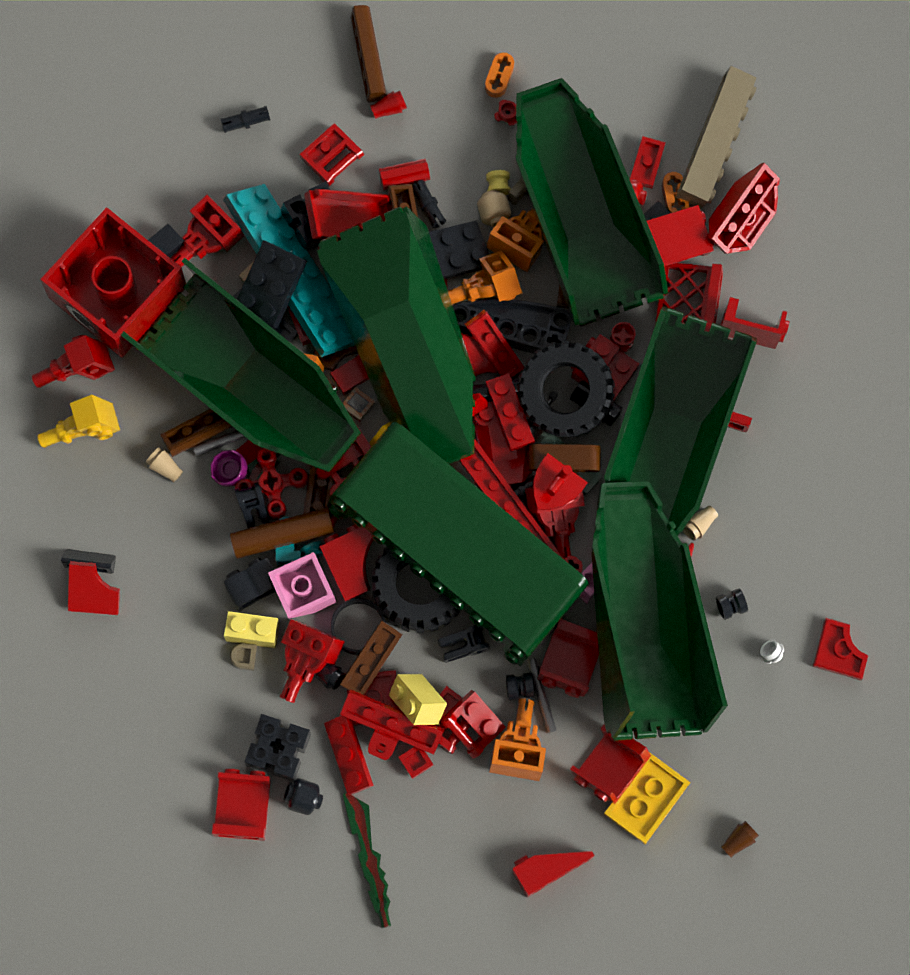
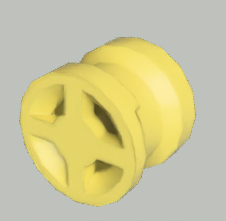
M505 170L488 172L486 174V181L489 182L487 191L497 190L508 195L511 190L508 186L510 173Z

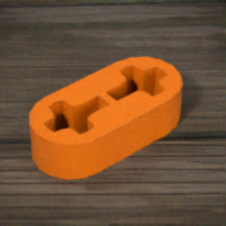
M499 53L493 59L485 82L486 93L493 98L504 95L514 70V58L510 54ZM503 61H507V66L504 67L503 72H500V64ZM499 78L500 87H497L496 90L492 89V84H495L496 79Z
M677 172L667 173L662 182L665 206L671 213L677 212V209L675 207L672 208L675 203V196L683 179V176ZM670 179H673L675 183H679L676 186V192H673L672 185H667ZM677 198L678 204L683 205L681 210L689 208L688 201Z

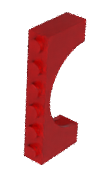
M356 525L347 528L348 533L339 537L338 533L324 539L326 544L320 546L345 601L371 590L366 574V561L373 538L368 530L365 528L361 529Z

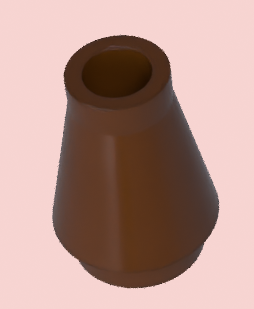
M746 821L741 825L738 823L721 848L732 858L735 854L756 843L755 839L759 835Z

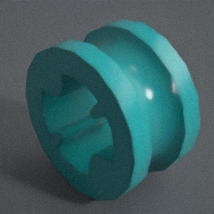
M321 541L310 543L300 549L301 553L305 554V556L313 552L317 559L323 556L320 548L322 546Z

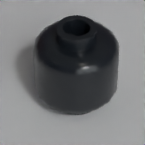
M297 778L293 783H288L283 801L287 803L289 810L310 815L314 809L319 810L321 807L323 795L320 794L318 784Z

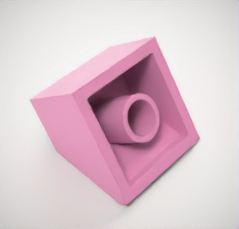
M314 552L268 573L288 619L313 614L337 603Z

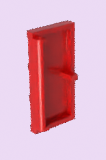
M326 189L309 190L304 194L313 239H326L336 234L340 241V232L356 225L363 231V222L379 215L383 221H386L384 213L391 211L390 196L385 194Z

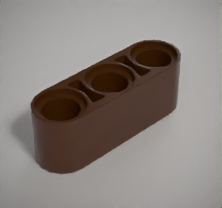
M529 445V471L536 472L541 461L549 453L562 464L571 466L573 472H600L601 446Z

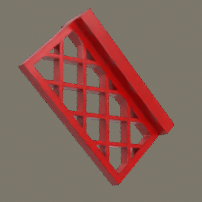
M675 263L665 267L666 281L670 285L668 294L674 290L681 299L672 306H669L665 301V296L667 295L665 294L664 298L658 302L656 322L662 307L665 306L674 310L682 303H685L691 312L684 316L681 322L687 321L688 315H695V317L707 321L705 330L709 331L712 323L716 324L723 280L722 264L712 263V266ZM669 269L680 270L684 276L673 284L668 278ZM697 272L707 273L706 281L699 286L690 278ZM688 280L695 289L683 296L677 287ZM698 292L703 298V303L694 309L687 300Z

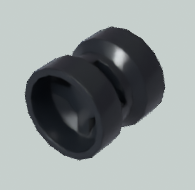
M740 588L733 590L729 595L721 594L715 597L723 620L732 618L733 614L736 613L743 614L748 612V605Z
M531 672L523 673L521 676H515L514 674L506 675L508 700H515L519 696H524L525 698L534 697Z

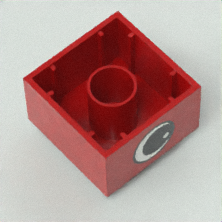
M107 207L40 279L48 298L121 358L133 347L130 342L121 336L123 331L135 341H138L160 314L168 308L167 306L174 297L184 290L183 287L186 284L181 266Z

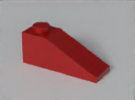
M592 851L534 855L530 858L525 855L514 862L515 867L512 868V873L528 898L593 859L595 855Z

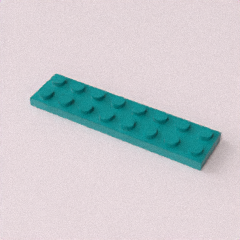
M262 184L226 194L223 201L256 254L263 240L308 261L288 306L320 357L355 346L333 291L307 250L299 243L292 226L289 227L279 205L267 186Z

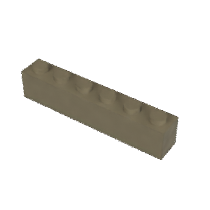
M730 66L724 73L675 196L676 198L688 201L693 206L699 205L700 209L707 202H712L716 194V190L713 189L715 183H719L724 174L722 165L724 161H728L733 150L730 148L731 142L735 141L740 133L741 128L738 127L740 120H744L749 108L746 107L747 101L751 100L756 92L757 87L754 86L757 77L733 66Z

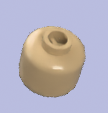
M497 190L483 193L477 202L481 222L492 228L496 226L502 216L507 219L511 216L507 196Z

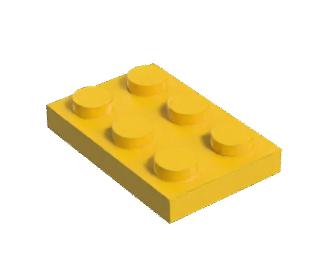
M651 753L649 760L616 804L611 803L604 813L606 817L644 845L691 783Z

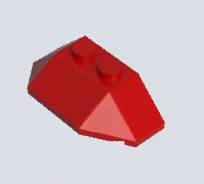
M765 163L759 164L735 181L709 218V239L724 254L751 250L777 212L780 178Z

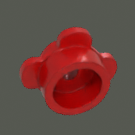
M501 100L499 102V110L494 115L495 120L498 122L504 121L508 125L514 126L517 123L516 104L512 101Z

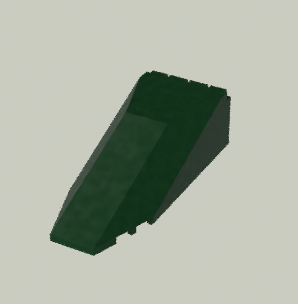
M563 78L516 93V162L574 324H579L582 327L596 322L595 315L598 313L601 320L619 314V306L623 307L624 312L642 306V298H645L647 303L664 298V295L668 294L664 263L608 126L606 124L603 125L594 115V111L591 108H587L581 102L579 95Z
M407 206L404 208L397 207L384 213L386 221H383L379 215L363 222V231L356 225L340 232V241L336 234L321 240L317 253L383 413L391 423L397 422L444 461L451 464L474 454L475 426L472 424L473 407H475V400L473 399L475 374L427 225Z
M184 258L181 262L194 274L183 287L189 294L184 296L179 292L167 306L173 313L169 315L163 311L151 325L157 330L156 334L147 330L138 342L124 331L121 336L255 445L330 472L361 432L321 368Z
M662 307L610 457L604 480L605 483L649 481L663 504L661 510L669 522L673 521L676 525L674 531L678 536L700 508L752 358L757 338L735 331L732 340L728 338L731 331L730 328L712 323L710 330L706 331V320L688 315L685 324L681 322L684 313Z
M649 481L602 483L599 489L591 556L603 717L606 732L611 733L614 741L632 740L633 733L635 739L656 738L657 732L659 738L679 737L681 731L683 736L701 735L702 731L704 733L711 729L728 706L687 543H681L674 531L676 528L674 522L667 520L661 510L663 504Z

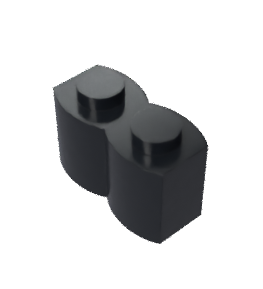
M261 558L254 559L248 564L249 568L241 572L234 570L226 576V580L223 582L238 611L276 592L268 574L274 570L268 558L263 560Z

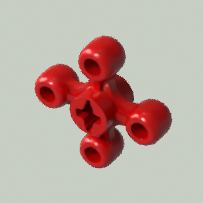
M261 448L257 453V461L263 468L262 475L255 481L249 479L240 480L236 483L235 489L239 488L241 490L244 486L252 487L254 486L253 483L258 482L261 492L269 499L267 505L268 516L273 520H279L285 517L287 513L285 503L281 500L282 491L287 487L304 488L308 482V474L302 468H295L288 474L278 473L275 470L276 453ZM266 455L271 456L269 460H263V457ZM296 476H302L300 481L294 480ZM270 477H272V479H274L275 482L273 490H271V488L269 487ZM275 507L281 508L277 513H274L273 509Z

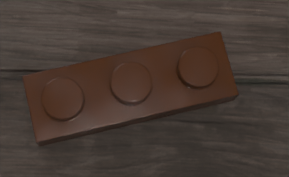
M380 621L339 685L348 691L351 689L364 695L403 634L385 622Z

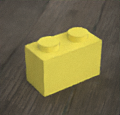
M228 611L224 638L226 642L255 644L261 647L276 649L280 625L279 620L273 617Z
M397 674L389 694L413 725L439 724L447 705L422 674Z

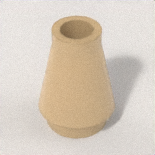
M158 447L146 460L149 469L170 479L173 483L183 473L165 449L162 451Z
M707 506L705 509L694 514L682 531L693 541L697 538L701 539L712 522L718 517V513L713 507Z

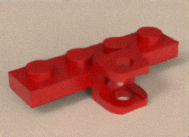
M351 689L340 713L344 717L375 729L369 742L368 752L383 760H388L391 757L399 740L434 755L445 730L436 725H413L402 711Z

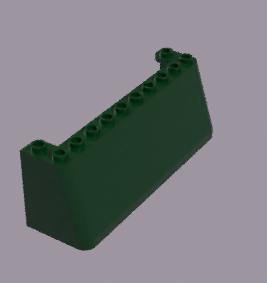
M392 422L334 491L327 504L330 513L337 519H347L351 516L352 522L359 528L368 530L375 542L380 545H386L397 560H404L411 566L410 569L416 576L427 579L434 591L439 594H445L456 609H463L470 615L469 619L475 625L483 626L487 629L493 640L498 643H504V657L513 665L518 664L521 666L589 585L587 579L397 422Z

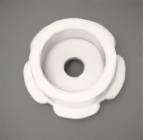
M774 640L767 641L760 649V654L764 658L763 661L767 664L777 663L783 657L784 646Z

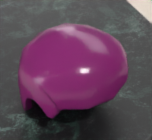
M235 450L221 451L214 456L210 464L211 477L216 483L224 487L235 486L237 482L244 479L247 475L248 466L246 460Z

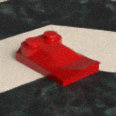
M488 402L487 408L473 416L477 442L509 485L524 483L526 477L532 474V471L528 470V446L514 451L510 450L493 402Z

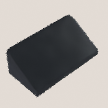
M67 549L61 558V562L65 568H69L70 561L96 563L97 572L112 574L114 573L116 556Z

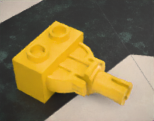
M91 394L70 403L73 415L64 421H58L55 428L40 433L37 437L40 445L46 448L61 441L69 444L72 442V439L87 435L99 440H106L111 438L113 433L120 431L113 403Z

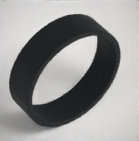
M350 599L343 602L332 616V636L336 637L334 623L338 614L350 605H368L374 608L381 616L382 621L386 623L385 616L379 610L378 605L368 599ZM344 645L342 647L343 651L352 655H358L361 651L350 649Z

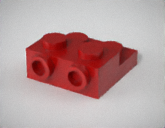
M599 334L597 338L591 337L586 347L599 354L607 366H609L615 384L613 388L615 401L638 369L640 363L620 351L618 345ZM571 367L573 369L571 378L578 383L584 381L589 385L584 373L575 367Z

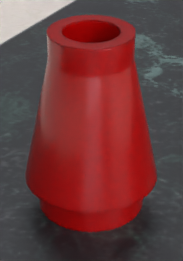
M392 91L370 106L375 119L403 113L402 110L407 109L400 91L395 93Z

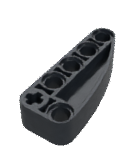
M498 299L478 300L453 306L455 315L461 314L466 318L464 321L458 322L462 334H471L465 323L485 310L499 331L502 328L512 330V334L503 335L511 348L535 354V351L540 348L547 347V344L551 342L561 343L562 341H567L572 319L571 314L563 308L520 300L500 302ZM556 319H563L566 325L557 326L554 321ZM527 334H532L536 340L527 342L523 337Z

